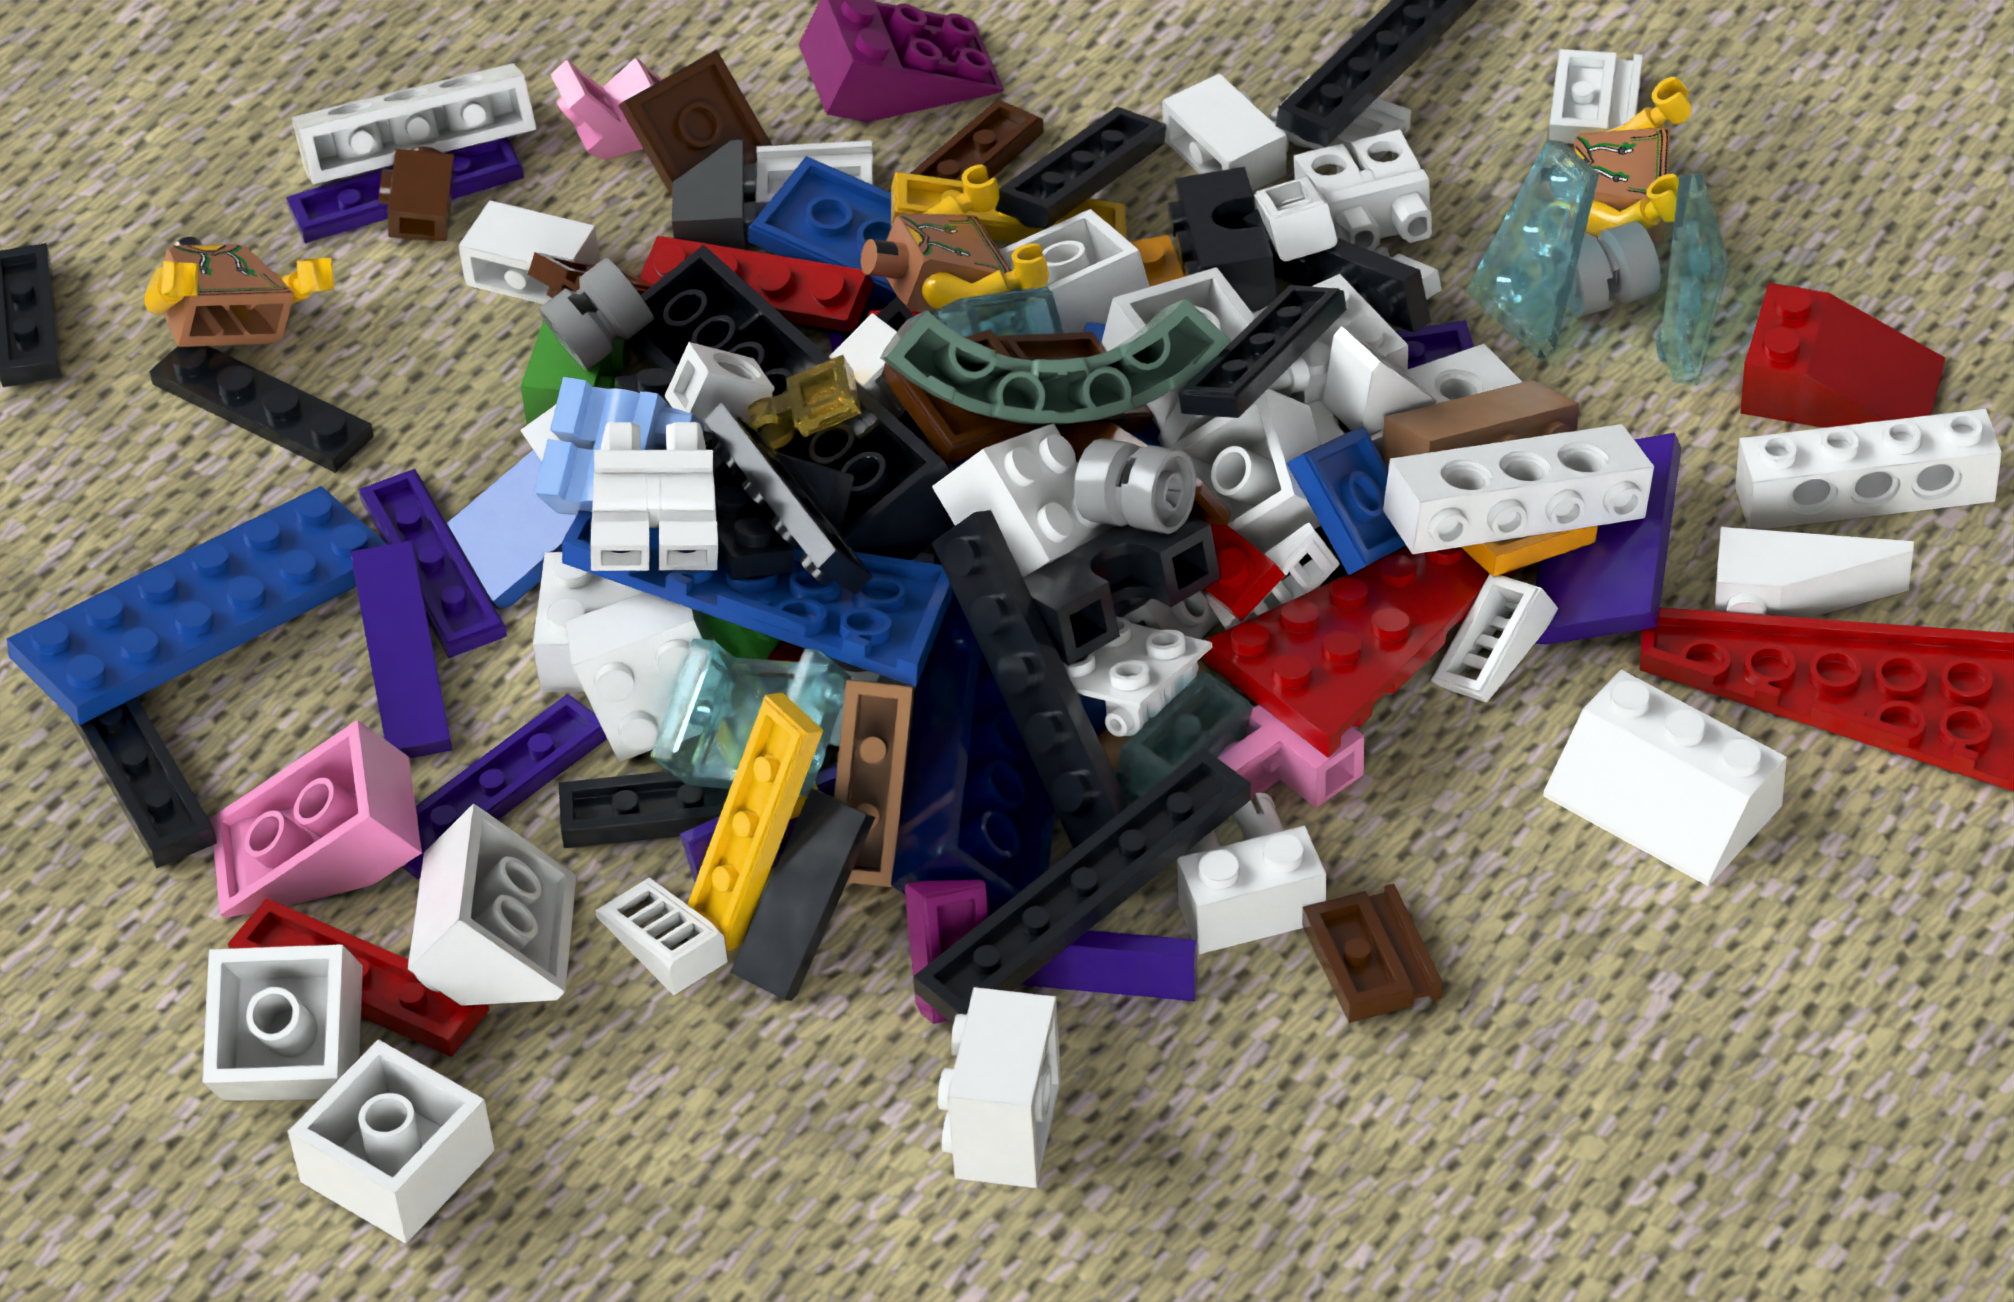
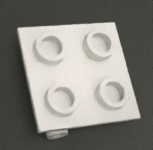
M1116 617L1120 637L1069 666L1065 663L1063 665L1077 694L1105 700L1107 712L1105 725L1109 732L1117 737L1134 736L1149 720L1148 717L1153 718L1159 715L1164 708L1168 707L1175 700L1178 694L1190 688L1196 682L1199 669L1197 660L1212 648V642L1184 636L1182 632L1177 630H1159L1130 623L1122 617Z

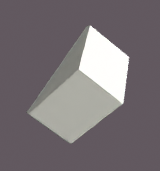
M871 313L829 358L898 419L906 409L881 376L885 362L880 359L883 350L897 331Z
M1341 326L1334 334L1322 404L1351 431L1363 426L1369 435L1384 429L1385 416L1433 405L1437 402L1402 368Z

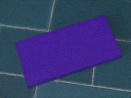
M1675 433L1634 439L1654 466L1645 518L1598 525L1595 543L1539 561L1535 586L1541 587L1558 607V610L1547 629L1535 644L1546 645L1657 628L1682 449Z

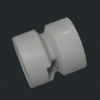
M1638 221L1602 230L1598 240L1588 234L1557 243L1552 249L1551 263L1557 291L1575 318L1611 308L1614 298L1621 304L1656 295L1660 289L1661 272L1656 249L1649 233Z
M605 257L579 277V290L575 292L564 289L538 309L555 337L585 371H588L613 351L614 338L620 337L628 340L654 320L653 314L640 294L608 257Z
M1104 438L1094 440L1084 450L1078 462L1074 481L1076 506L1084 519L1090 522L1114 526L1129 524L1136 529L1165 534L1177 532L1186 522L1192 510L1196 491L1194 465L1187 453L1178 449L1151 445L1140 447L1131 442Z

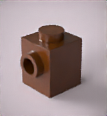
M424 146L415 147L411 150L396 148L393 170L382 169L379 191V204L388 205V237L411 240H447L454 188L453 154H443L437 149Z

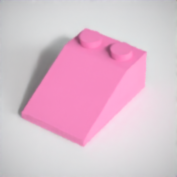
M358 720L210 818L217 842L213 845L219 910L220 915L224 918L254 913L266 898L288 907L369 887L398 868L403 867L422 853L409 757Z

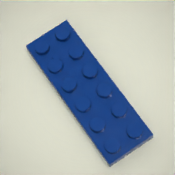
M319 486L7 638L9 658L78 725H81L355 588L356 582L350 552L388 544L325 488Z

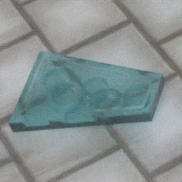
M1546 140L1466 289V292L1536 358L1547 359L1556 351L1599 178V173L1563 141Z
M1703 174L1679 175L1663 326L1658 328L1656 337L1659 360L1662 363H1668L1673 382L1688 385H1699L1729 268V260Z

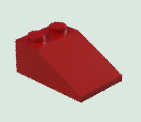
M1768 283L1744 363L1740 414L1820 428L1929 416L1932 414L1945 364V357L1829 292Z

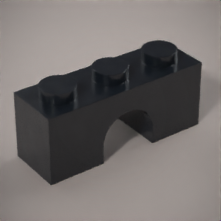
M1245 167L1175 178L1178 201L1168 202V215L1172 236L1176 237L1181 267H1185L1186 276L1217 267L1251 312L1269 306L1277 298L1273 255L1264 226L1244 228L1242 218L1255 211L1254 195Z
M1189 514L1183 526L1177 532L1170 534L1140 530L1129 524L1115 526L1075 548L1068 554L1023 577L1062 662L1069 666L1120 637L1114 610L1115 604L1133 598H1151L1169 607H1173L1220 580L1221 576L1211 525Z

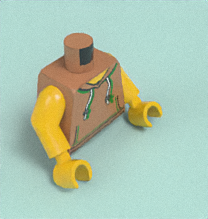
M1677 77L1666 78L1654 88L1652 100L1656 104V108H1644L1624 125L1605 132L1581 133L1574 139L1573 165L1537 164L1535 198L1570 201L1569 229L1585 231L1598 238L1602 230L1638 221L1647 230L1653 243H1664L1665 222H1674L1679 219L1683 211L1681 202L1688 195L1677 175L1668 174L1670 128H1665L1664 122L1667 120L1672 124L1684 123L1691 115L1692 105L1687 100L1689 92L1680 79Z
M974 165L966 169L962 174L963 194L955 199L949 195L923 214L901 213L894 219L887 241L868 239L861 252V268L865 275L886 277L896 295L912 311L924 312L927 310L936 316L996 327L1006 300L1013 297L1012 290L1017 287L1024 291H1038L1044 288L1049 279V270L1042 247L1037 243L1022 245L1013 251L1012 262L1014 270L1012 271L978 217L965 215L969 210L978 213L991 211L997 206L999 201L997 178H988L986 166Z
M184 237L166 251L163 267H159L153 272L144 295V304L151 313L156 315L164 314L178 347L271 344L283 339L291 305L308 298L312 291L334 289L332 258L323 257L297 260V271L281 276L270 270L245 246L239 244L203 245L196 237Z

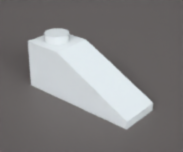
M1721 527L1714 611L1811 618L1909 591L1914 541Z

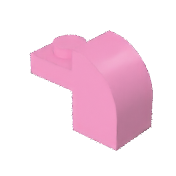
M637 58L629 63L604 87H601L568 60L551 74L561 94L557 104L568 119L572 121L588 153L607 160L643 149L618 105L661 81L662 78Z
M1256 705L1244 712L1245 738L1242 741H1235L1229 744L1217 757L1251 783V800L1256 797V793L1264 792L1281 780L1317 808L1364 775V735L1351 726L1341 736V746L1327 758L1262 706Z

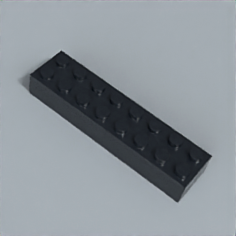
M702 245L640 295L653 314L654 320L626 340V342L645 369L659 368L666 371H676L689 342L755 359L774 386L769 413L765 419L759 421L756 427L772 448L777 452L854 475L841 536L854 552L912 560L930 546L931 542L954 526L949 514L932 488L934 484L951 473L943 459L705 245Z

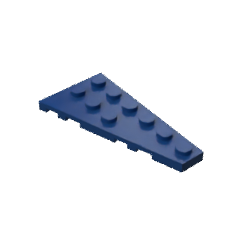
M582 510L578 511L562 541L563 564L914 687L918 684L954 593L942 565L859 552L854 553L872 574L873 578L856 595L834 580L828 586H824L799 562V558L805 553L801 546L798 549L793 547L795 549L794 572L731 580L719 560H717V570H659V528H649V570L591 571L592 512ZM677 550V551L683 552V553H691V552H695L696 550ZM613 551V552H616V553H626V552H630V551Z

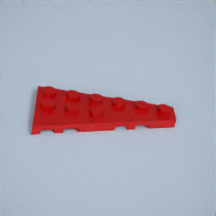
M1405 547L1350 575H1344L1206 639L1205 641L1212 642V648L1203 655V662L1329 758L1341 746V736L1352 725L1360 728L1372 716L1373 704L1385 693H1395L1446 643V633L1456 623L1462 625L1490 573L1461 547L1412 554L1409 548ZM1523 567L1501 575L1512 579Z
M1660 607L1657 628L1642 630L1640 671L2014 791V633Z

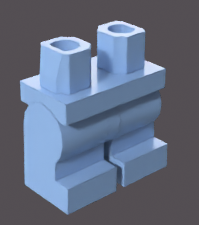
M563 377L550 431L561 441L547 440L535 494L559 514L577 515L579 510L592 512L594 450H601L607 423L632 422L640 425V450H666V425L674 422H698L701 424L703 432V423L692 413L672 408L658 393L642 391L637 393L625 389L592 387L586 380Z

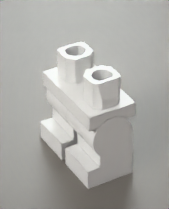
M1400 129L1351 141L1352 157L1343 143L1294 155L1295 180L1306 176L1312 179L1328 203L1337 238L1374 252L1375 248L1380 245L1381 238L1400 234L1402 239L1412 243L1428 239L1431 236L1429 178L1425 171L1420 168ZM1379 151H1392V161L1389 162L1375 161L1370 156ZM1322 165H1337L1336 175H1321L1314 171Z
M609 422L606 424L601 450H594L590 543L591 571L649 570V528H659V570H717L718 534L715 513L713 450H706L700 423L674 422L666 425V450H640V425L632 422ZM677 550H696V551H695V552H691V553H683V552H679V551H677ZM613 551H630V552H626V553H616V552H613Z

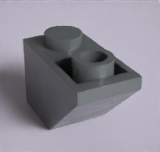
M731 140L673 182L672 227L675 239L747 250L748 229L757 218L756 201L747 202V198H756V163H745L743 140Z

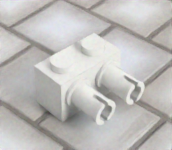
M1256 793V800L1261 810L1259 814H1257L1251 800L1233 814L1245 841L1220 846L1213 830L1177 859L1179 908L1192 939L1197 940L1198 954L1303 928V907L1326 901V872L1306 827L1301 826L1284 831L1275 811L1272 797L1268 794Z

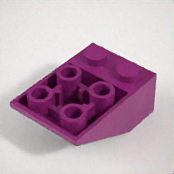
M820 0L798 44L825 113L830 116L872 122L998 94L1004 91L974 20H969L960 14L951 13L943 15L919 10L909 4L892 5L872 0Z

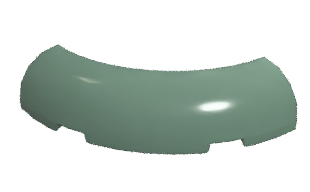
M1185 298L1162 308L1146 326L1131 338L1105 353L1086 358L1031 361L997 354L995 350L969 340L952 330L926 310L905 321L883 350L880 359L905 379L926 392L962 409L999 420L1025 424L1050 425L1054 423V425H1066L1112 417L1155 401L1166 393L1185 384L1204 369L1231 340Z

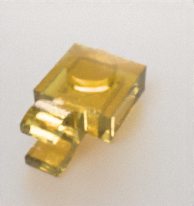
M844 355L786 378L787 392L778 396L756 400L748 406L751 425L759 428L768 424L762 427V434L773 449L788 444L794 437L796 428L799 429L803 437H806L861 414L854 371Z

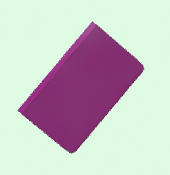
M983 880L919 881L905 884L913 976L988 918L986 885ZM915 994V1003L920 1014L933 1024L949 1021Z

